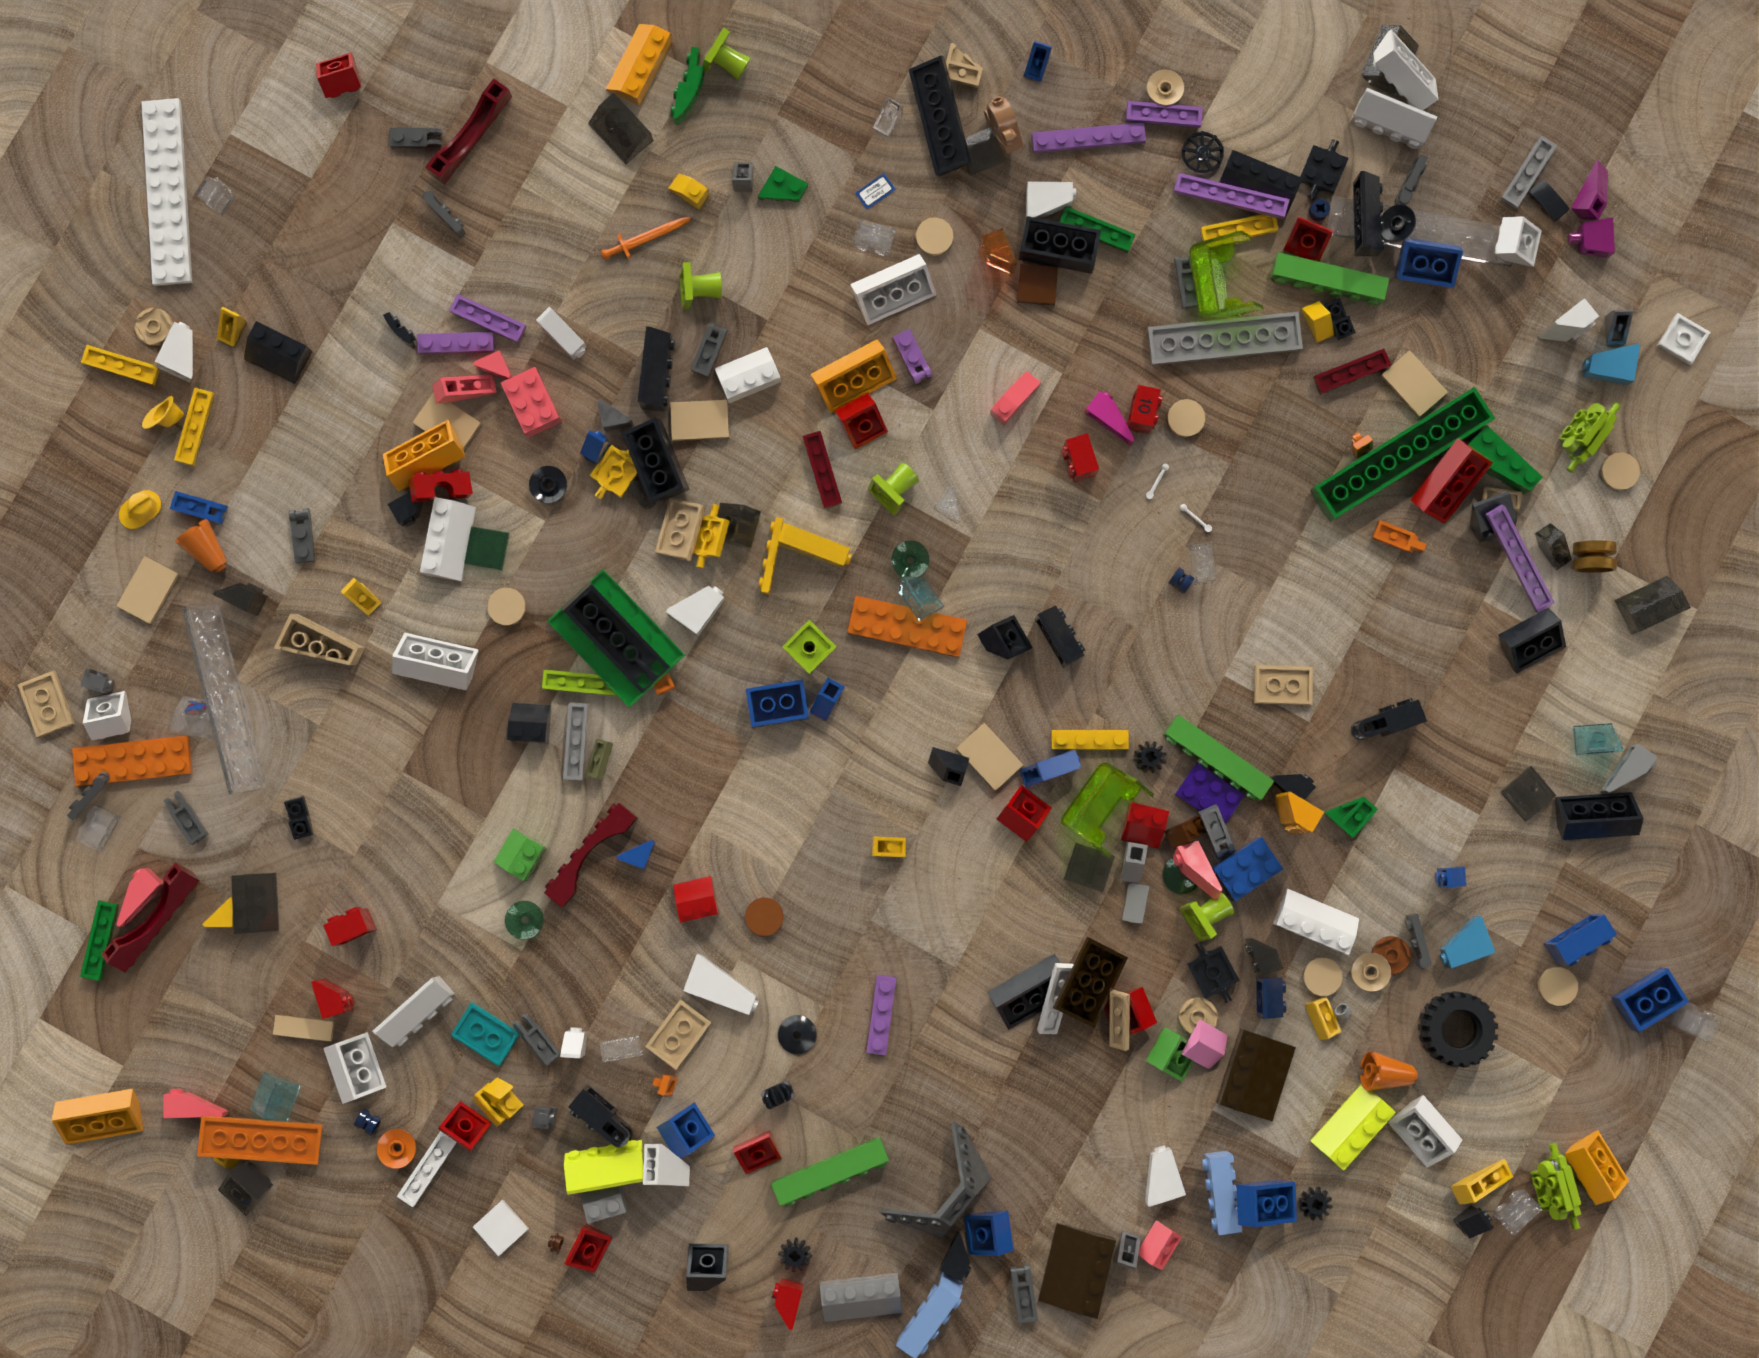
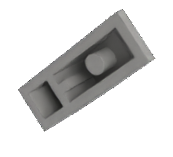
M1639 743L1632 744L1600 792L1610 793L1641 775L1650 772L1656 765L1655 760L1657 756Z

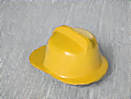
M169 396L147 413L142 422V427L149 429L157 424L168 428L176 424L183 417L184 413L173 402V396Z
M143 490L133 494L120 507L119 520L121 524L129 529H138L145 525L160 512V497L150 490Z

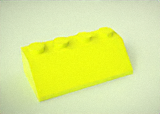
M1360 1084L1310 1141L1344 1171L1396 1112L1373 1091L1365 1090L1362 1084Z
M631 1140L622 1147L610 1144L604 1147H591L587 1150H574L565 1153L564 1171L567 1195L643 1182V1141Z

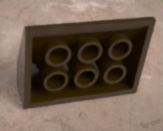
M1087 937L1053 1008L1095 1028L1110 997V991L1114 989L1128 957Z
M1240 1028L1216 1103L1249 1115L1273 1121L1296 1047Z
M1056 1223L1038 1301L1079 1315L1098 1319L1115 1248V1238Z

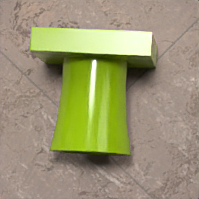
M723 28L704 58L702 66L704 71L708 73L715 62L738 81L750 62L751 57L741 54L726 45L730 31Z
M683 262L679 273L682 310H690L693 297L721 299L722 280L720 272L692 276L691 262Z
M901 462L886 481L877 473L872 478L867 490L895 516L905 501L901 495L919 483V478L907 464Z
M808 620L782 648L810 675L837 646ZM813 646L814 650L809 653L806 648Z
M1221 893L1217 900L1211 898L1201 907L1194 901L1184 904L1179 908L1199 941L1216 936L1217 933L1211 925L1234 914L1230 901L1223 893Z

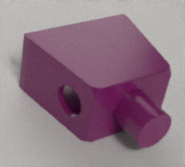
M1613 218L1582 223L1578 227L1577 233L1568 234V244H1578L1579 254L1609 258L1615 253Z

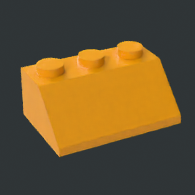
M1599 1130L1592 1132L1571 1145L1565 1153L1568 1163L1573 1167L1577 1178L1582 1182L1588 1196L1595 1205L1615 1200L1629 1182Z

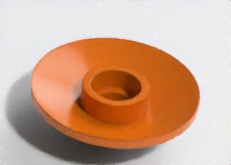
M391 1129L385 1132L377 1143V1155L380 1161L390 1168L397 1169L408 1165L416 1153V1143L413 1136L403 1129ZM396 1144H399L401 1146L400 1151H397L395 1149Z

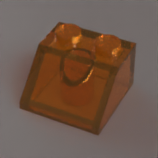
M1003 228L981 236L980 248L978 249L981 259H985L988 265L1009 274L1015 273L1017 261Z

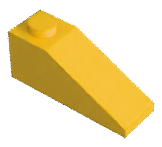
M1502 1159L1464 1177L1453 1184L1451 1188L1459 1204L1475 1203L1513 1178V1175L1506 1160Z

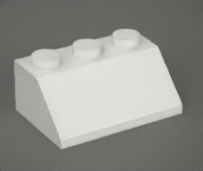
M1584 298L1541 332L1538 337L1540 339L1565 342L1571 338L1576 340L1596 324L1594 320L1599 315Z
M767 347L714 368L729 403L781 383L780 375Z
M368 1032L323 1048L342 1104L386 1088Z
M1424 1095L1410 1102L1388 1122L1427 1168L1454 1154L1462 1142L1461 1137Z

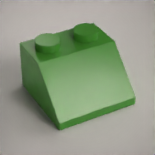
M513 828L495 858L494 863L522 881H528L547 847Z
M1166 1027L1159 1034L1158 1040L1146 1059L1150 1064L1182 1082L1194 1063L1193 1060L1181 1054L1188 1040Z

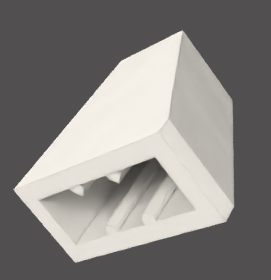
M1027 182L1026 217L1043 219L1064 210L1066 206L1070 207L1073 200H1076V188H1073V182Z
M550 307L536 319L541 329L573 360L580 358L586 352L587 346L584 341Z
M174 322L159 351L154 366L190 383L193 376L192 330L182 322Z
M707 586L668 608L666 613L699 636L724 602L725 598L722 596L724 592L715 586L713 589Z
M644 1144L643 1185L689 1186L690 1166L662 1144Z
M1165 1145L1155 1148V1152L1150 1153L1145 1197L1148 1207L1186 1195L1172 1150L1169 1147L1166 1148Z

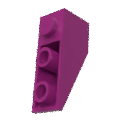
M1596 160L1571 207L1580 219L1599 220L1607 205L1608 171L1598 160Z

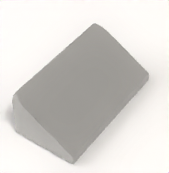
M1129 882L1122 920L1139 924L1143 923L1149 886Z

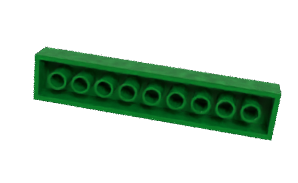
M1473 387L1317 484L1310 492L1329 521L1332 522L1446 451L1457 439H1465L1496 418L1477 389Z

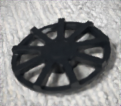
M1204 131L1189 136L1182 147L1184 163L1189 169L1197 173L1212 172L1221 164L1224 157V147L1216 135ZM1200 136L1201 144L1199 145L1193 138ZM1204 136L1212 138L1207 145L1204 144ZM1214 140L1219 146L1216 148H1209L1210 145L1214 142ZM1190 141L1196 149L1186 148V145ZM1220 151V158L1212 155L1211 152ZM1185 152H1193L1195 155L1186 160ZM1208 158L1217 161V164L1211 167ZM1194 159L1198 160L1196 169L1189 164ZM1202 161H1205L1208 170H1199Z

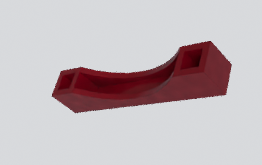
M492 79L482 92L474 111L461 130L448 144L437 151L425 166L431 176L442 184H446L512 98L507 87L496 79Z
M621 803L613 804L608 809L607 813L609 815L604 820L601 818L597 822L594 833L592 835L589 833L583 839L582 843L584 845L580 849L576 848L570 855V862L567 865L564 863L557 871L559 875L555 880L551 878L545 885L546 890L544 893L561 908L565 907L576 894L579 871L588 854L607 838L626 833L638 819L635 814Z
M177 862L173 864L163 877L161 897L151 915L134 930L114 938L101 954L107 964L125 973L134 965L139 955L147 949L151 940L159 934L163 925L171 919L175 910L184 903L188 894L196 888L200 880L194 872Z

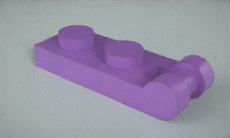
M908 329L893 336V340L914 383L921 382V379L925 377H932V372L911 330ZM921 366L923 370L917 373L915 369Z

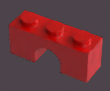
M462 469L453 470L451 473L436 471L431 475L419 472L409 479L412 503L432 501L435 498V486L446 488L449 500L469 498L473 494L470 473L463 472Z

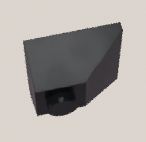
M1015 615L992 624L977 634L986 651L1007 660L1033 648Z
M689 1244L686 1273L687 1291H708L726 1280L728 1244Z

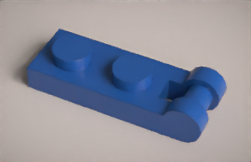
M175 491L170 509L201 519H208V521L223 524V514L228 508L226 505ZM212 508L217 509L215 516L210 515Z

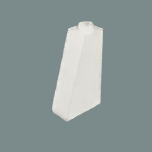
M699 953L696 955L683 991L750 1015L751 1011L755 1012L759 1002L755 1000L756 994Z

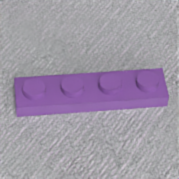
M1128 101L1126 122L1200 128L1203 107L1164 106L1157 103Z
M459 294L456 295L449 310L452 314L516 343L520 342L527 327L521 322Z
M494 333L417 334L418 354L495 352Z
M877 975L867 1053L886 1055L896 977Z

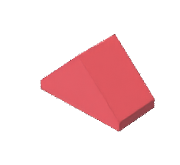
M500 350L476 360L473 364L476 369L505 380L512 378V374Z

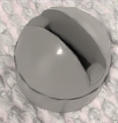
M1346 1003L1339 1004L1334 1010L1336 1016L1343 1021L1348 1020V1017L1352 1015V1011Z

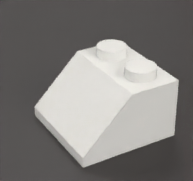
M1503 217L1499 228L1498 242L1495 246V254L1505 261L1530 267L1534 266L1542 230L1525 217Z
M125 691L87 699L83 725L91 740L104 739L130 732L131 715Z

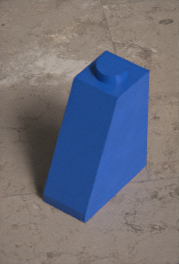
M1073 750L1035 763L1019 771L1027 788L1080 769V758L1076 751Z

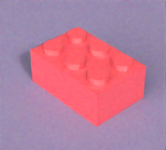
M536 367L501 382L527 438L562 423Z

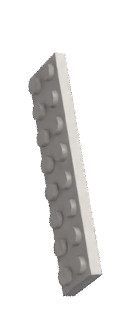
M1299 312L1147 328L1151 366L1301 351L1303 349Z

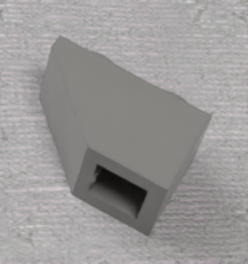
M1126 843L1121 881L1140 884L1148 845Z

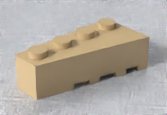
M290 614L274 649L346 665H357L365 647L299 614Z

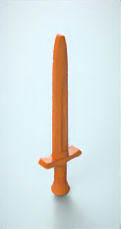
M690 217L671 221L625 241L622 240L621 234H618L617 237L620 245L608 250H602L601 256L604 260H608L612 255L624 251L629 260L631 258L629 250L682 227L690 221Z

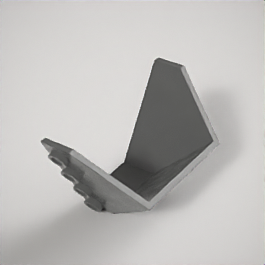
M955 1121L951 1124L961 1183L936 1214L881 1209L879 1213L885 1216V1220L892 1223L897 1222L940 1238L945 1236L992 1178L963 1126H960Z

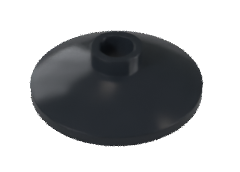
M1401 204L1388 208L1381 216V220L1384 221V229L1381 235L1391 242H1399L1406 239L1413 232L1416 225V216L1413 210Z
M543 466L535 470L531 475L529 489L532 496L539 502L546 504L555 503L566 493L567 479L560 469L554 466ZM547 483H552L551 489L546 488Z
M793 1015L786 1018L778 1030L780 1045L784 1050L792 1054H803L809 1051L815 1044L817 1037L813 1022L802 1015ZM794 1032H800L801 1037L799 1039L794 1038Z

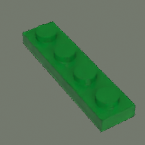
M1067 206L1059 221L1061 223L1101 230L1099 242L1126 253L1129 252L1136 235Z
M98 900L80 977L97 981L102 980L106 961L101 954L111 942L119 904Z

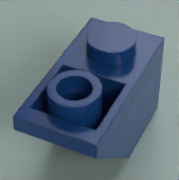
M589 430L580 454L597 465L610 447L607 442L608 439L597 430L595 433Z
M827 677L810 713L827 721L845 686Z
M1465 867L1437 868L1435 873L1436 884H1438L1439 888L1467 886Z

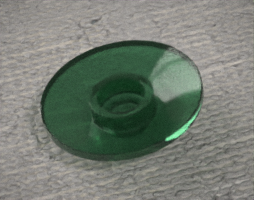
M916 541L900 543L894 549L891 557L895 572L908 579L917 578L924 574L930 561L927 549ZM909 557L914 559L912 564L907 563Z
M1173 857L1169 859L1162 872L1163 881L1167 888L1178 894H1186L1193 891L1197 885L1188 877L1181 878L1179 876L1181 871L1175 865Z
M530 901L514 903L505 915V926L508 932L517 939L526 940L535 937L541 931L544 924V916L541 909ZM524 916H527L529 918V922L527 924L522 922V918Z

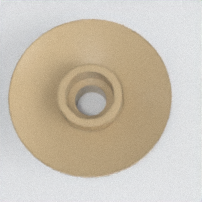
M1166 69L1159 70L1150 76L1147 82V93L1151 100L1159 105H1173L1181 99L1184 93V83L1176 72ZM1165 88L1168 92H1163L1161 89Z
M1365 953L1354 961L1351 970L1352 978L1361 989L1371 992L1378 991L1388 984L1391 978V967L1383 956L1377 953ZM1371 967L1375 969L1373 974H1369L1367 971Z

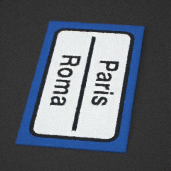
M883 173L855 194L865 208L868 209L896 189Z

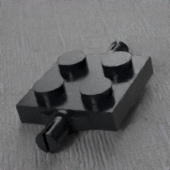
M1335 139L1331 140L1328 149L1313 145L1300 177L1303 178L1302 183L1312 188L1308 196L1310 200L1311 197L1312 200H1316L1319 191L1334 194L1348 162V157L1335 152L1339 141L1336 140L1334 145Z
M1202 941L1195 943L1194 946L1199 955L1196 959L1187 963V966L1204 998L1206 999L1214 994H1221L1225 1004L1228 1001H1232L1227 989L1240 980L1222 946L1206 951Z

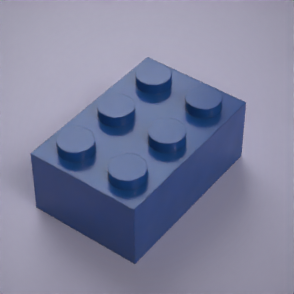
M1406 238L1402 241L1395 276L1399 280L1454 288L1463 250L1460 246Z
M803 680L746 689L752 728L810 719Z
M1257 837L1213 866L1212 869L1231 901H1237L1282 871L1283 867L1264 839Z
M1591 914L1543 944L1556 964L1573 966L1580 961V957L1584 955L1589 956L1596 952V948L1601 944L1605 946L1613 941L1612 938L1617 933L1605 914Z
M1662 967L1611 997L1630 1029L1636 1032L1643 1031L1689 1003L1669 968Z
M1272 1180L1237 1184L1238 1225L1261 1227L1297 1222L1295 1182Z

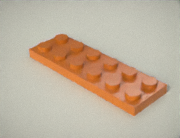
M855 595L847 633L960 657L967 619Z
M188 735L72 748L75 786L77 787L93 785V780L101 772H107L110 775V780L107 783L193 774L190 737Z
M202 1115L197 1156L318 1165L323 1124Z

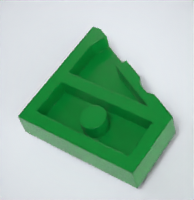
M775 166L760 191L758 199L799 202L808 187V183Z
M1363 796L1327 810L1324 814L1347 835L1354 838L1376 813L1378 808Z

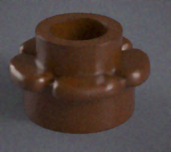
M556 1233L555 1236L551 1235L548 1247H550L551 1252H559L563 1245L564 1237L560 1236L559 1233Z

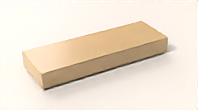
M1112 990L1110 991L1109 1047L1127 1051L1129 1050L1130 994Z
M275 1015L273 1035L332 1041L335 1021Z

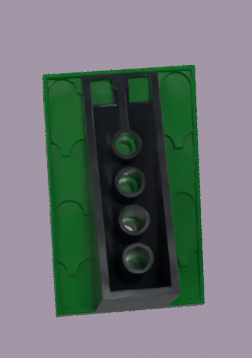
M604 569L596 574L547 620L629 708L685 656L678 646ZM601 620L606 622L604 627L599 626Z

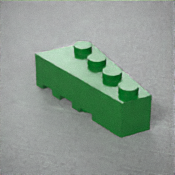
M1488 425L1483 427L1467 443L1493 462L1486 471L1489 476L1501 480L1502 483L1516 491L1522 492L1523 495L1531 491L1543 478Z

